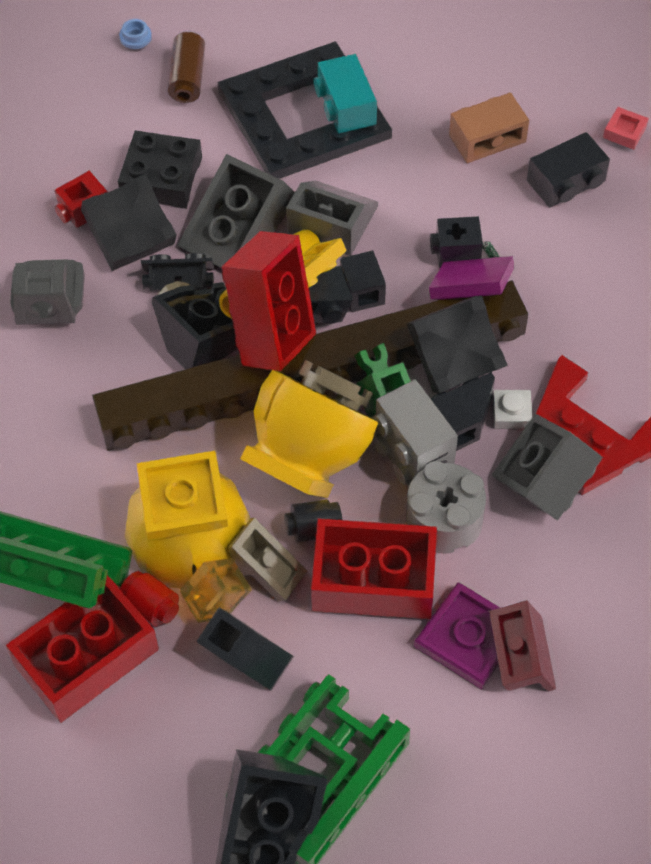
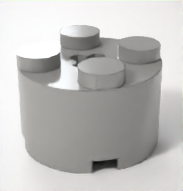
M440 461L428 463L413 478L408 488L407 525L436 526V553H452L454 549L465 545L468 547L473 544L482 529L486 504V493L482 478L457 464L442 463Z

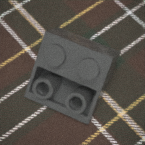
M316 180L301 182L286 207L287 234H294L307 229L317 235L320 243L341 238L347 250L344 254L351 256L378 207V201Z

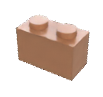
M510 92L451 113L449 137L465 162L470 163L526 143L529 118Z

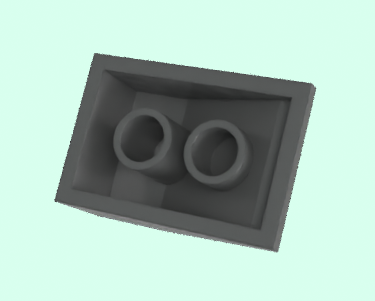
M226 154L177 246L190 253L205 254L206 258L213 259L214 265L222 268V265L260 231L274 232L286 214V207L295 191L283 180Z

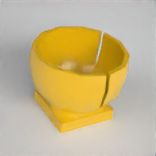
M272 370L261 386L254 408L258 443L256 446L246 445L240 459L306 494L328 498L334 484L329 482V477L355 464L372 442L378 421L341 404L330 396L312 391L313 389L291 377Z
M216 451L136 463L140 486L129 499L125 539L129 548L132 549V554L141 572L150 573L169 588L195 590L192 572L193 564L197 569L200 589L226 578L234 569L228 547L250 520V515L234 482L219 473Z

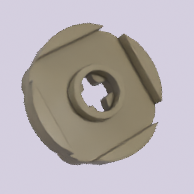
M307 360L304 361L299 371V374L304 376L301 381L303 385L321 394H324L326 388L337 393L335 400L356 411L359 410L361 405L367 407L373 395L372 392L364 389L362 395H359L358 392L361 387L320 366L313 372L310 370L313 363Z

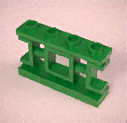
M0 511V583L90 609L96 605L98 595L104 593L107 575L119 587L122 586L128 577L132 557L131 548Z
M330 674L321 683L316 681L310 686L303 698L304 705L296 715L291 712L281 723L278 729V734L280 735L271 746L266 744L258 751V753L279 756L299 764L313 746L341 766L326 786L321 814L324 813L332 801L334 802L319 820L312 834L306 837L297 853L296 864L320 863L409 745L410 728L397 719L392 723L390 717L382 713L370 729L344 711L342 708L349 700V689L343 685L341 687L338 686L336 678ZM324 708L325 716L339 726L330 739L311 727V724ZM354 736L373 749L383 736L357 770L358 759L343 750V748Z

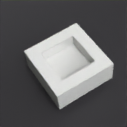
M531 390L493 391L494 429H524L532 419Z

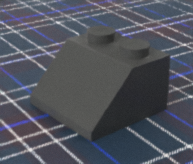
M534 414L494 470L492 476L558 521L562 514L571 507L574 497L584 483L593 476L597 465L603 457L571 432Z

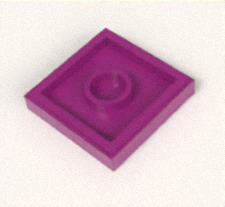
M513 256L444 262L429 286L430 299L444 300L501 295L515 268Z
M457 582L415 639L414 647L482 690L499 666L489 611L500 607L460 582Z

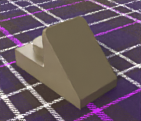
M255 517L247 522L228 547L235 574L238 577L252 575L277 601H285L308 571Z

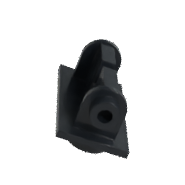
M202 253L186 254L185 259H171L170 255L156 254L151 255L150 260H141L144 272H149V274L142 275L143 289L150 288V292L161 291L166 285L175 282V278H182V282L193 285L195 290L207 289L208 286H212V283H214V272H207V270H214L213 259L206 258V255Z

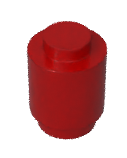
M135 571L125 579L120 588L136 609L154 627L170 623L179 611V595L150 573Z

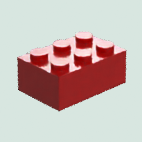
M260 231L222 265V278L226 285L229 312L233 319L236 346L239 349L242 366L282 371L316 335V328L299 235Z
M318 519L311 586L312 611L431 619L437 527Z
M108 575L104 593L98 595L95 606L88 609L65 602L5 645L13 665L60 723L159 650L155 629Z

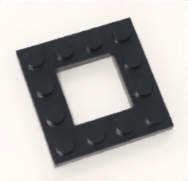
M336 41L217 82L218 92L264 172L278 179L392 138V128L378 106L377 124L338 134L333 122L289 139L286 138L265 102L267 100L313 85L314 78L318 77V62L345 56Z

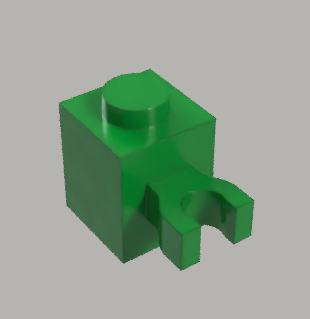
M384 343L372 349L376 356V361L369 359L366 349L354 355L359 367L367 373V377L356 383L357 386L361 387L358 394L362 395L364 389L373 393L367 407L363 406L369 417L376 416V399L411 382L404 363L388 367V353Z

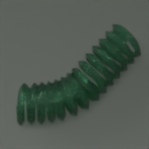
M490 241L483 243V249L489 258L500 257Z

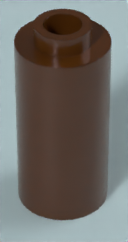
M194 32L179 33L173 40L168 94L172 99L180 103L193 102L199 98L201 93L205 41Z

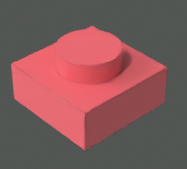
M617 107L604 130L603 138L634 150L647 128L649 118Z

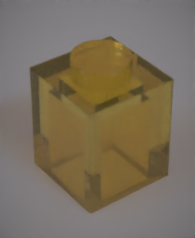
M233 558L204 562L180 589L182 597L198 623L210 621L219 607L232 613L252 591Z

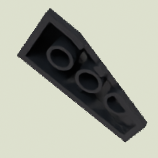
M223 282L212 283L211 289L195 290L193 285L180 286L152 298L153 309L167 352L184 369L221 360L238 349L233 319L226 316L219 305L220 296L226 290Z
M236 749L227 790L216 864H294L303 842L308 834H312L319 822L328 781L327 776L279 756Z

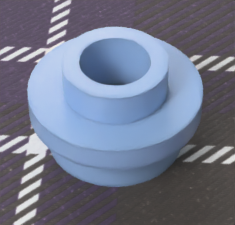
M140 19L126 21L122 25L119 34L121 43L130 49L143 48L152 39L150 28Z

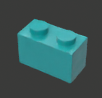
M351 54L318 62V77L314 78L315 91L318 98L323 97L326 118L328 122H334L338 134L377 124V100L357 55Z

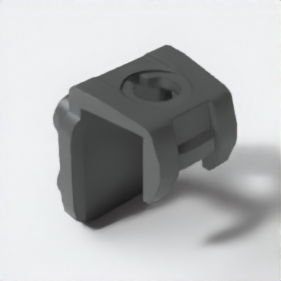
M69 259L31 260L24 263H16L12 275L10 298L16 325L75 323L76 315L83 307L85 274L82 263Z

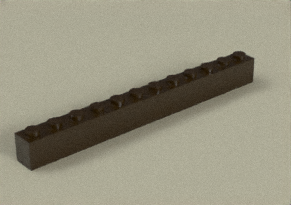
M513 280L507 282L501 295L482 296L497 342L512 341L525 335L528 311ZM471 297L438 300L317 333L282 371L277 372L301 382L304 376L299 374V371L304 361L307 360L313 363L311 371L315 372L317 367L320 366L353 383L367 377V373L359 367L354 355L366 349L369 359L376 361V356L372 349L383 343L388 353V367L404 363L406 370L414 368L421 364V360L407 323ZM240 355L93 394L92 398L107 451L115 448H128L137 442L151 438H164L173 432L187 428H200L209 422L223 418H236L242 413L252 411L255 408L261 386L272 370L242 366Z

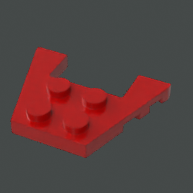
M561 355L558 358L536 414L571 432L603 457L597 465L593 476L579 490L578 493L584 495L619 476L627 467L637 462L642 463L651 458V417L628 440L569 399L587 381L589 372L564 355Z

